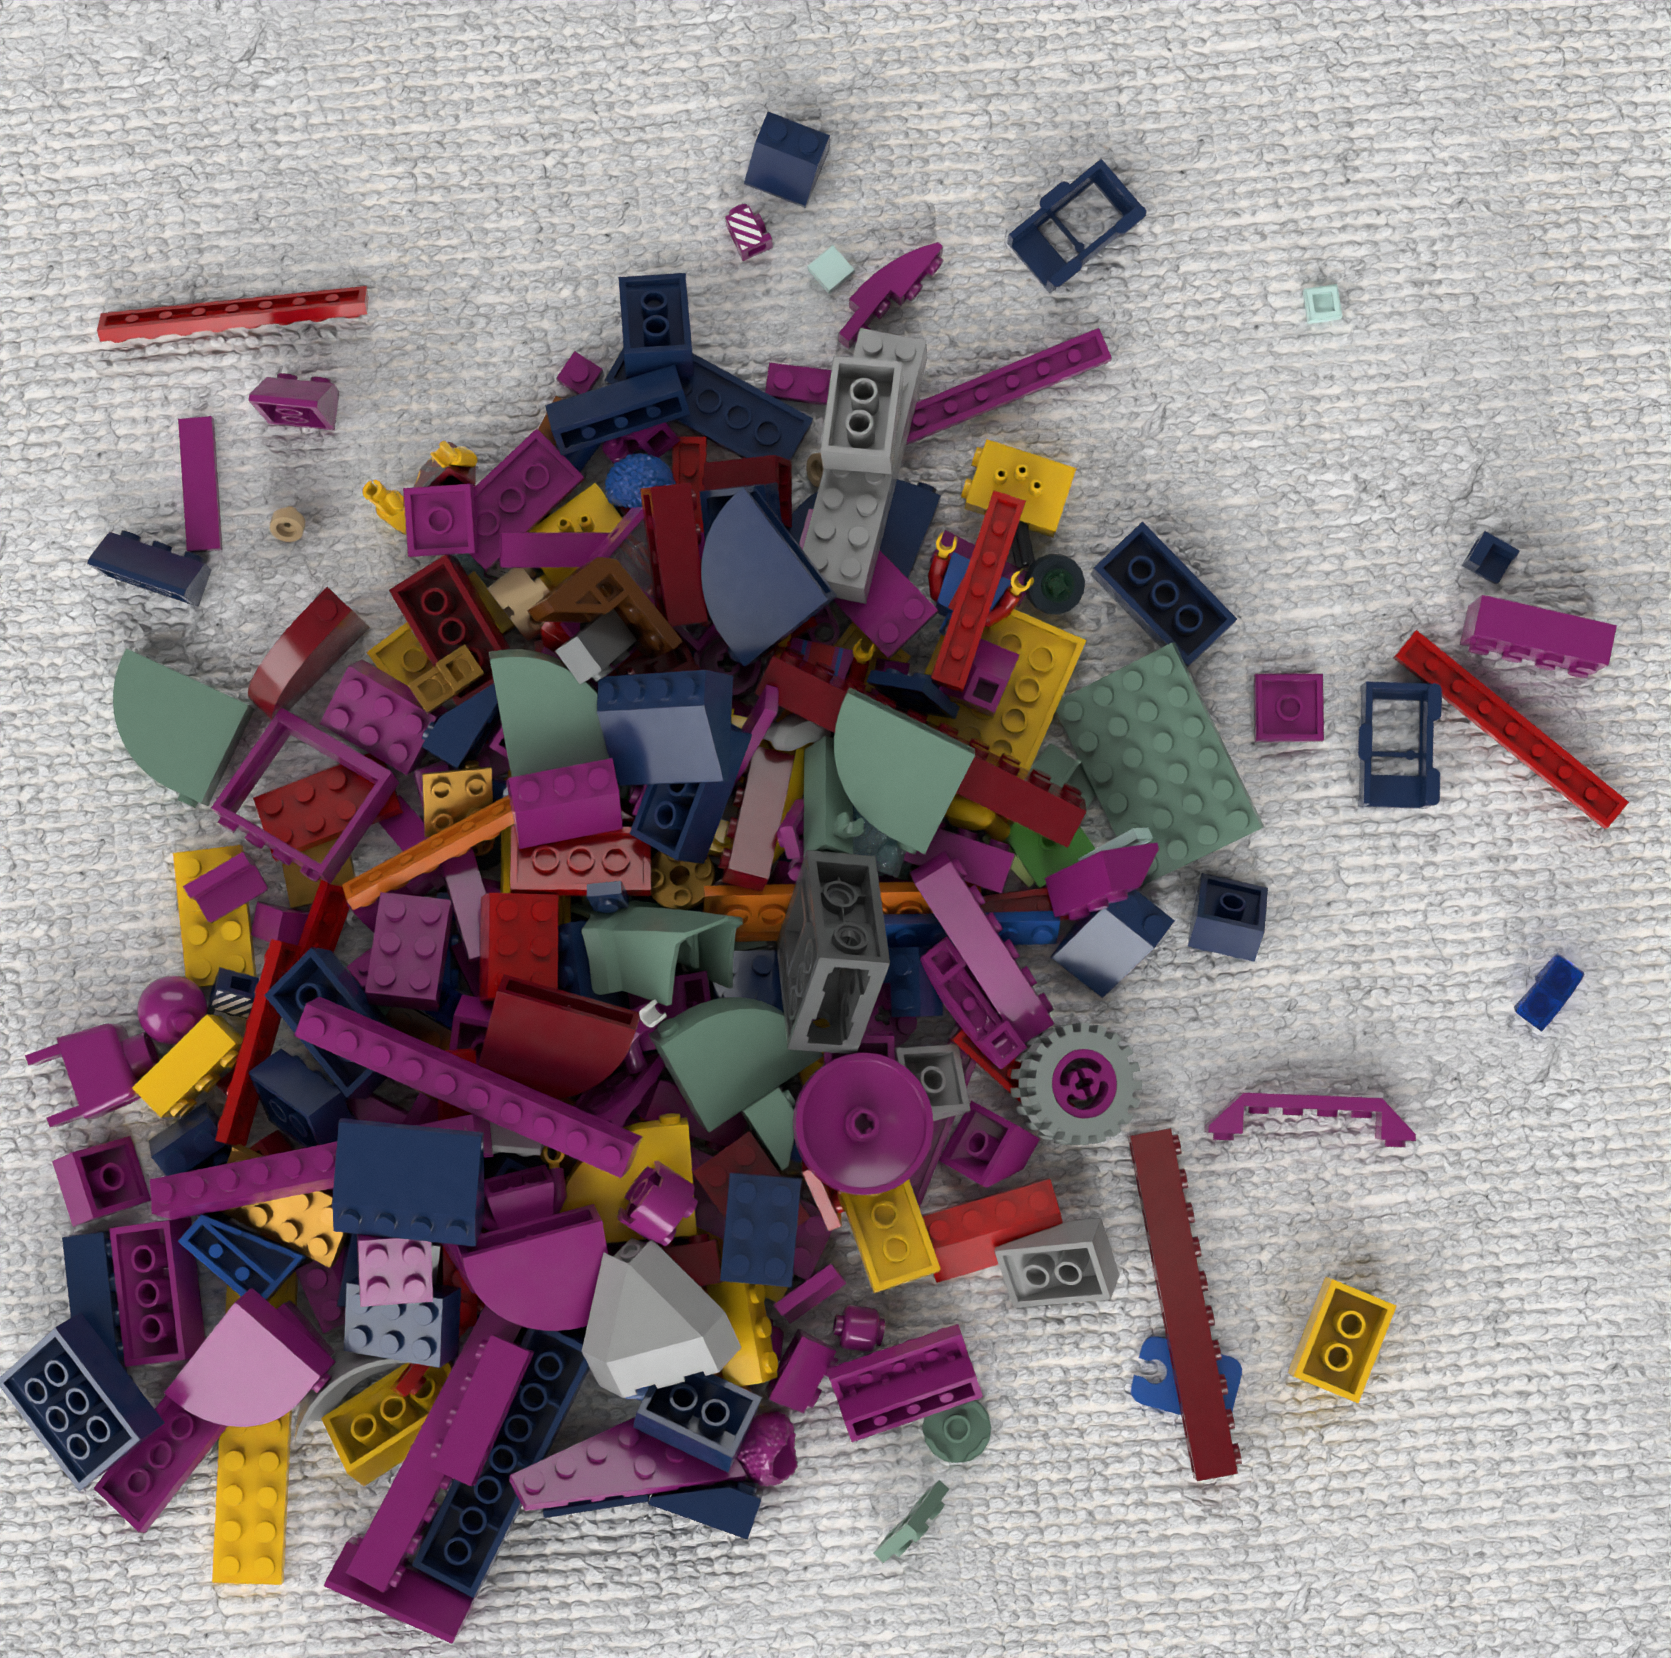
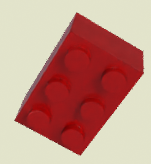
M489 892L481 896L479 1001H495L496 993L504 974L558 989L559 895Z

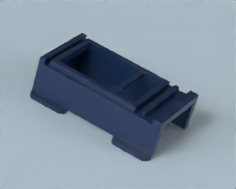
M1100 159L1071 184L1066 181L1060 182L1044 195L1039 202L1041 208L1009 233L1007 244L1044 288L1051 293L1056 287L1062 286L1078 273L1085 263L1118 236L1125 234L1146 216L1147 212L1145 207L1137 201L1106 163ZM1094 183L1123 218L1084 249V244L1076 240L1056 214ZM1049 219H1052L1075 246V251L1080 253L1068 263L1065 262L1038 230Z
M1366 681L1360 686L1361 725L1358 729V757L1360 758L1358 807L1427 809L1437 805L1440 801V772L1438 769L1433 768L1434 721L1441 717V686L1436 683ZM1373 700L1419 701L1418 753H1415L1413 750H1408L1407 752L1372 751ZM1372 757L1406 758L1407 760L1418 758V776L1371 774Z

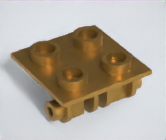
M466 761L465 766L461 770L422 773L425 838L439 833L493 803L492 768H482L479 766L478 761Z

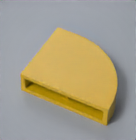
M670 1113L660 1115L659 1120L640 1122L623 1127L643 1138L630 1169L622 1178L578 1160L565 1180L567 1198L560 1213L594 1204L603 1222L606 1243L629 1241L631 1238L645 1240L646 1238L618 1220L619 1208L621 1207L626 1210L629 1200L624 1197L628 1189L647 1166L652 1169L656 1168L654 1161L657 1160L693 1184L687 1118H680V1114ZM695 1210L688 1218L683 1217L675 1227L676 1234L674 1237L697 1235Z

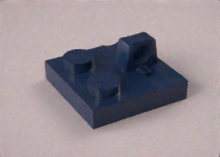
M887 668L885 672L870 671L867 683L878 692L885 693L896 699V706L906 711L912 707L927 715L956 719L960 706L955 702H951L949 697L939 690L940 685L932 683L931 675L914 673L913 676H907L891 668Z

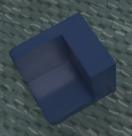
M1484 531L1477 537L1462 566L1489 582L1498 584L1511 561L1518 556L1520 551Z

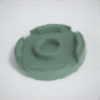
M973 1400L924 1417L922 1426L925 1443L931 1452L943 1461L951 1463L968 1462L982 1454L989 1443L991 1435L989 1414L978 1400Z

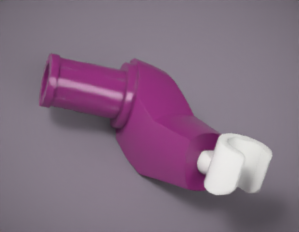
M656 999L632 1009L639 1012L640 1020L631 1047L624 1058L626 1071L629 1074H635L647 1068L648 1062L644 1057L639 1040L645 1031L667 1017L666 1013L661 1014V1011L655 1006L658 1003Z

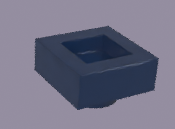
M622 881L587 884V898L594 911L613 913L621 908H629V895Z

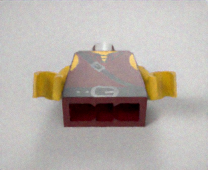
M444 440L439 443V449L430 453L432 457L421 467L414 487L473 484L475 487L478 458L468 448L456 446L452 442ZM395 491L389 493L385 499L378 502L388 517H392L400 511L405 513L404 496L399 498Z

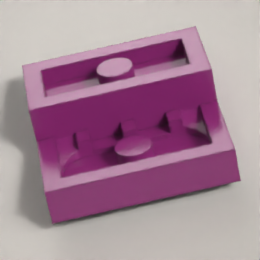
M830 1263L777 1301L774 1306L780 1315H784L789 1324H791L846 1284V1280L836 1267Z

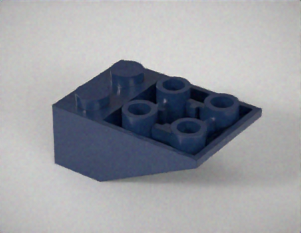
M204 1102L149 1140L151 1158L166 1176L227 1164L232 1147L235 1145L215 1141L220 1118L207 1102ZM219 1211L205 1213L224 1221L231 1219V1217Z

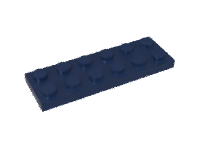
M624 347L604 380L607 385L626 380ZM692 353L693 376L679 377L691 415L673 421L702 437H706L708 440L741 458L777 455L792 460L810 429L813 418Z

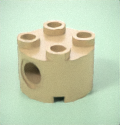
M512 568L487 589L525 639L529 641L541 633L540 628L545 622H536L527 610L550 591L539 577L534 581L532 580L536 576L532 568Z

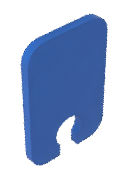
M1159 1336L1149 1337L1143 1342L1138 1358L1147 1361L1159 1360L1163 1362L1166 1367V1376L1159 1383H1150L1144 1377L1134 1375L1131 1384V1395L1140 1404L1181 1415L1167 1339ZM1221 1354L1222 1360L1216 1362L1218 1373L1225 1375L1228 1386V1395H1223L1225 1409L1231 1408L1233 1411L1242 1376V1367L1238 1360Z

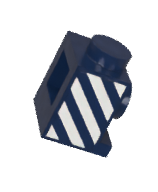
M219 967L209 994L207 1014L214 1015L215 1011H219L230 1016L247 1019L251 1013L255 999V988L259 978Z

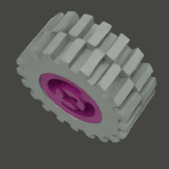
M1074 1023L1048 1028L1039 1034L1040 1037L1031 1038L1025 1043L1029 1050L1021 1052L1015 1059V1061L1022 1064L1021 1068L1012 1069L1011 1079L1019 1080V1088L1010 1089L1012 1098L1020 1097L1022 1104L1015 1106L1018 1115H1027L1029 1117L1024 1124L1030 1130H1039L1040 1132L1037 1136L1044 1140H1054V1143L1061 1145L1098 1144L1106 1141L1105 1137H1114L1119 1134L1121 1129L1118 1125L1129 1124L1133 1116L1127 1113V1110L1138 1108L1140 1099L1133 1097V1091L1142 1090V1080L1134 1081L1133 1072L1140 1071L1138 1062L1128 1061L1127 1057L1133 1054V1051L1129 1045H1118L1122 1039L1118 1034L1105 1033L1107 1028L1101 1025L1090 1026V1023ZM1075 1059L1083 1060L1091 1067V1069H1071L1070 1072L1062 1073L1065 1066ZM1081 1079L1083 1084L1077 1090L1075 1084ZM1095 1096L1094 1100L1083 1109L1074 1108L1067 1102V1099L1083 1100L1087 1099V1097Z

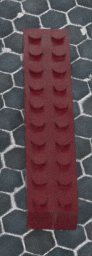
M786 646L784 650L779 647L777 648L755 694L760 696L766 685L776 687L779 691V706L835 733L840 707L848 688L859 691L975 748V757L956 792L957 794L1067 848L1069 847L1087 812L1085 799L1081 797L1082 792L1079 789L1066 783L1060 787L1050 782L1052 777L1036 768H1033L1030 772L1019 766L1021 762L1006 753H1002L1001 757L988 751L990 746L975 738H971L969 742L957 736L959 731L954 727L942 722L937 726L927 721L928 715L915 708L910 707L906 711L896 706L897 700L882 692H879L876 696L866 691V685L852 677L844 680L834 675L835 669L822 662L817 661L813 665L803 660L804 654L792 647Z

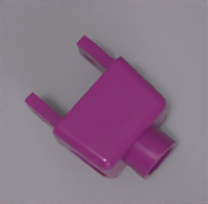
M110 1023L58 1037V1044L25 1055L28 1065L34 1066L62 1057L79 1106L46 1117L49 1127H60L81 1118L97 1119L142 1099L132 1087L160 1061L156 1047L146 1032L129 1037L123 1025Z

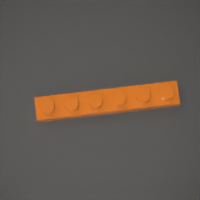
M509 795L342 884L346 900L352 910L361 906L371 905L378 899L381 892L387 893L390 890H398L416 876L434 871L440 863L452 857H459L469 851L470 847L483 840H491L498 836L502 830L514 824Z

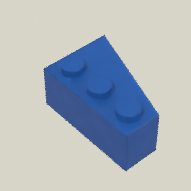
M201 1214L178 1240L182 1246L240 1296L253 1288L268 1302L307 1258V1256L286 1245L210 1214Z

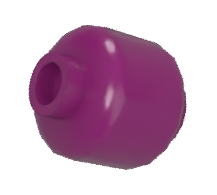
M848 1305L844 1308L842 1315H835L832 1332L833 1335L838 1336L841 1348L869 1353L873 1351L875 1346H881L885 1319L880 1318L879 1312L875 1308Z

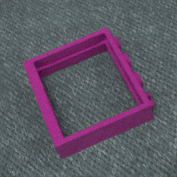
M281 707L211 808L220 817L218 823L233 833L237 829L246 833L244 838L259 849L266 845L274 850L272 855L282 863L289 866L291 862H294L302 867L300 872L312 881L318 882L321 878L331 884L399 785V782L388 769ZM290 735L375 784L321 864L236 814Z

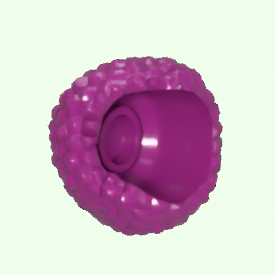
M771 1411L754 1417L737 1454V1459L748 1478L760 1486L764 1485L767 1487L781 1484L790 1475H793L798 1467L797 1456L795 1455L796 1450L794 1448L796 1433H794L795 1429L792 1422H790L789 1417L785 1414Z

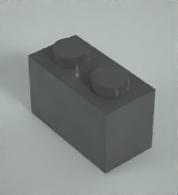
M613 608L610 612L604 615L601 614L589 622L555 651L581 685L591 677L597 682L611 672L613 669L609 664L611 663L614 667L630 655L627 649L637 639Z

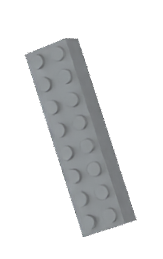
M860 328L853 358L902 362L904 383L892 474L824 468L803 551L836 593V598L866 604L928 357L926 340Z

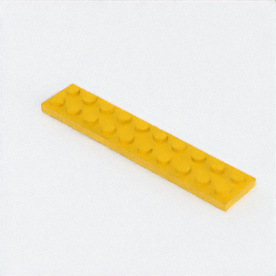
M256 1233V1234H259V1235L264 1236V1237H266V1238H269V1239H271V1240H273V1241H276V1240H274V1239H272V1238H270V1237H268V1236H266V1235H264V1234H262V1233ZM296 1272L289 1277L269 1300V1303L274 1308L278 1309L289 1300L297 1307L298 1276ZM228 1285L226 1288L225 1314L235 1301L241 1297ZM292 1410L266 1424L250 1427L228 1426L219 1437L212 1583L282 1585L284 1583Z

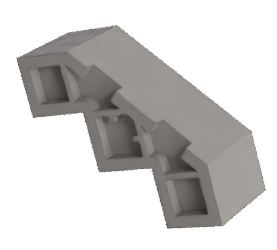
M631 1238L614 1256L603 1253L582 1347V1353L600 1387L622 1398L637 1395V1389L654 1384L659 1389L685 1382V1376L702 1371L705 1376L718 1373L741 1349V1345L726 1312L652 1239L645 1244Z

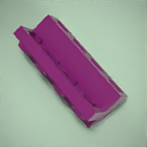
M958 1324L826 1369L852 1442L983 1397Z

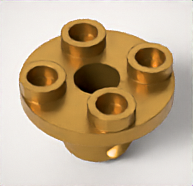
M658 851L651 859V896L657 903L667 909L688 910L698 906L704 899V886L714 885L715 869L708 855L704 864L677 861L661 851Z

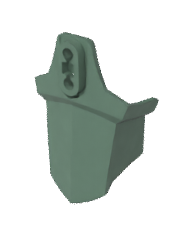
M580 895L581 902L570 905L571 912L589 919L582 928V935L589 958L592 989L596 994L603 995L625 991L652 1001L656 999L658 1003L667 1006L671 1005L676 963L684 964L689 972L707 971L708 980L728 989L733 987L736 929L743 924V918L667 909L659 903L632 901L631 896H629V908H621L613 913L594 911L587 896Z

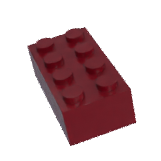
M445 554L389 589L433 667L436 666L438 661L465 644L483 670L484 675L452 698L456 706L494 683L489 652L511 648L456 556Z

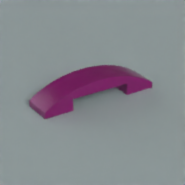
M944 937L920 957L931 984L948 1011L974 1044L999 1069L1004 1068L1027 1048L1008 1020L1001 1021L965 971L964 967L967 964L948 937Z

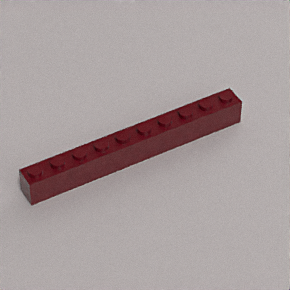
M1171 1128L1130 1135L1127 1137L1192 1475L1196 1481L1238 1474L1237 1465L1242 1464L1238 1443L1232 1444L1230 1430L1235 1429L1234 1417L1231 1408L1225 1409L1223 1395H1228V1386L1225 1375L1218 1373L1216 1361L1222 1360L1218 1339L1212 1340L1210 1326L1215 1325L1211 1305L1205 1306L1203 1292L1208 1291V1283L1205 1271H1199L1196 1259L1201 1257L1202 1254L1198 1236L1192 1237L1190 1223H1195L1192 1204L1191 1202H1185L1183 1189L1188 1188V1180L1185 1169H1179L1176 1155L1182 1154L1178 1134L1172 1135Z

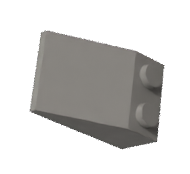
M1101 1218L1068 1221L1000 1245L994 1250L1013 1308L1111 1299L1120 1276Z

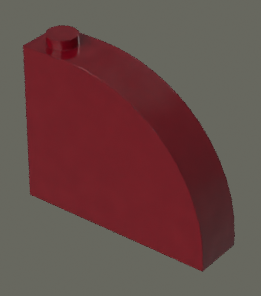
M326 587L293 621L269 650L250 682L248 698L271 720H273L281 707L289 711L370 627L329 587Z
M504 974L496 993L479 1066L555 1099L577 1095L601 1083L624 1060L635 1036L640 1020L639 1012Z

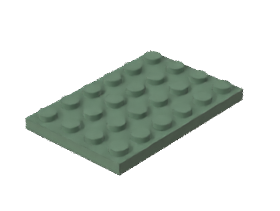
M1175 642L1061 698L1056 712L1078 758L1081 760V764L1116 836L1118 837L1132 828L1148 827L1153 839L1146 844L1158 843L1159 850L1141 886L1264 828Z

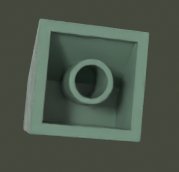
M775 1088L740 1111V1113L777 1169L784 1170L789 1166L794 1141L793 1115L796 1101L788 1090L781 1091L780 1088Z

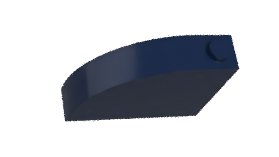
M897 479L880 551L909 579L939 506L941 495L936 494L937 489L926 483L918 482L916 486ZM818 491L808 497L792 513V528H787V530L798 544L808 510L814 509Z
M754 485L743 487L721 509L711 526L703 550L701 566L702 589L710 617L716 629L728 644L727 650L730 656L737 663H742L745 667L757 662L834 600L837 595Z

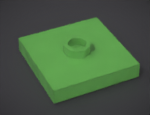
M1016 822L1010 826V833L1005 839L1039 889L1046 885L1045 877L1079 862L1078 859L1095 850V847L1080 826L1068 848Z

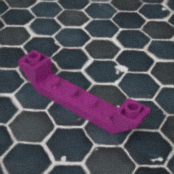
M1239 1093L1204 1127V1132L1213 1133V1140H1234V1134H1243L1244 1106L1248 1107L1249 1114H1269V1107L1283 1108L1282 1115L1303 1116V1109H1317V1116L1338 1117V1110L1351 1111V1118H1372V1112H1376L1375 1139L1385 1140V1147H1406V1141H1416V1134L1383 1098Z

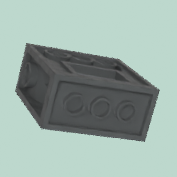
M807 850L776 942L787 1048L789 1050L855 1054L858 1051L890 965L875 856ZM817 1017L824 1018L829 1022L830 1026L826 1028L818 1027L813 1023L812 1019Z

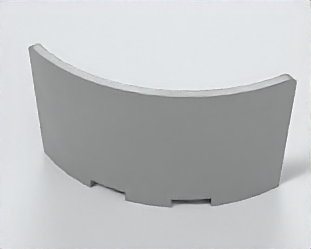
M344 1348L331 1357L336 1361L327 1372L331 1379L318 1393L312 1390L300 1402L297 1412L295 1440H301L308 1419L322 1422L321 1418L337 1408L346 1393L361 1380L378 1372L397 1369L409 1362L344 1351Z

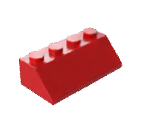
M1049 1178L922 1215L941 1268L939 1272L934 1273L936 1283L999 1265L994 1252L996 1247L1063 1223L1053 1185Z

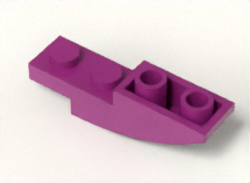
M937 242L908 252L888 263L864 282L849 298V308L855 313L838 333L839 342L850 349L855 342L857 343L860 328L871 330L868 326L875 317L881 319L886 314L892 304L889 301L890 299L900 306L907 299L913 301L923 288L921 281L927 274L933 276L943 264L944 259L941 258L943 246Z

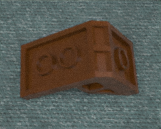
M594 558L577 568L527 610L536 622L589 623L601 613L604 615L614 608L637 639L634 643L636 648L643 655L649 656L651 659L675 649L683 642L617 559Z

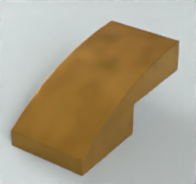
M464 644L438 661L435 667L410 682L408 686L428 715L484 675V672Z

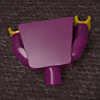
M544 1146L540 1158L546 1163L545 1165L484 1179L485 1221L483 1227L491 1232L560 1213L567 1198L564 1169L559 1166V1163L564 1158V1153L556 1150L557 1156L554 1160H551L547 1155V1147Z

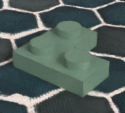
M938 1480L922 1494L908 1515L889 1531L873 1554L883 1563L893 1554L900 1557L911 1545V1539L916 1543L926 1533L929 1526L925 1522L928 1518L933 1520L944 1508L945 1504L941 1500L949 1491V1488Z

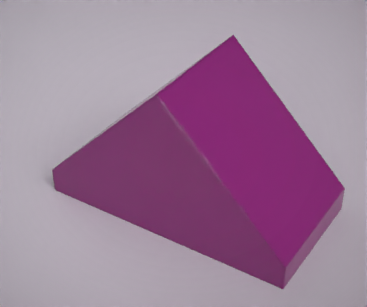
M258 901L251 935L267 942L275 939L298 945L309 912Z

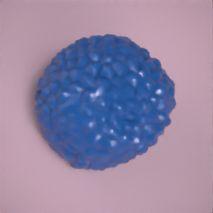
M634 453L627 455L624 459H620L619 462H615L614 466L610 468L605 480V493L608 502L614 507H629L631 509L642 507L641 488L676 483L671 469L661 458L648 454Z

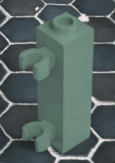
M824 736L804 750V857L807 850L853 854V837H857L864 832V819L859 818L853 821V804L847 796L838 775L834 754V738Z

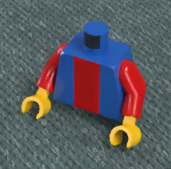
M941 532L936 540V547L939 551L934 553L928 572L930 598L937 603L935 608L938 610V614L945 617L939 629V633L945 636L970 560L953 552L958 541L956 536L954 537L953 545L949 547L944 546L941 543L944 532ZM1023 569L1014 573L1011 580L1001 576L985 627H991L1010 616L1022 598L1021 592L1026 591L1033 585V577L1029 579L1026 586L1019 583L1018 576L1022 573Z

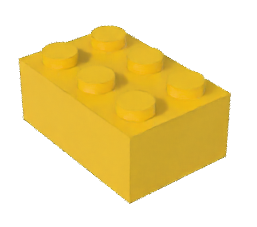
M207 1014L132 1089L160 1118H175L178 1115L184 1117L197 1105L195 1099L203 1091L209 1093L216 1087V1083L221 1079L219 1075L228 1066L231 1069L236 1066V1057L239 1054L238 1051L241 1048L243 1037L222 1016Z
M1325 1276L1287 1373L1359 1403L1397 1306Z

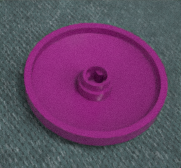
M873 1053L849 1054L824 1064L804 1084L794 1109V1139L805 1165L824 1184L848 1194H879L903 1184L923 1163L933 1136L932 1108L922 1084L910 1070L899 1062Z

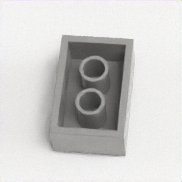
M833 356L820 451L823 468L892 474L904 383L902 362Z

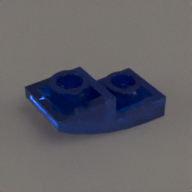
M1557 952L1535 976L1536 983L1514 1006L1515 1012L1542 1032L1573 994L1584 977V972Z

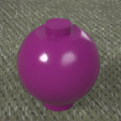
M172 975L158 978L144 989L138 1001L137 1015L141 1027L152 1039L165 1044H177L207 1015L208 1007L205 995L197 984L185 977Z

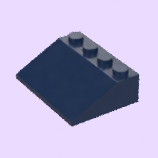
M709 670L606 676L598 680L597 714L609 759H613L617 784L619 786L728 782L733 676Z
M340 1118L332 1198L333 1231L476 1247L485 1221L483 1132Z
M81 1312L56 1326L0 1376V1388L79 1492L165 1423Z

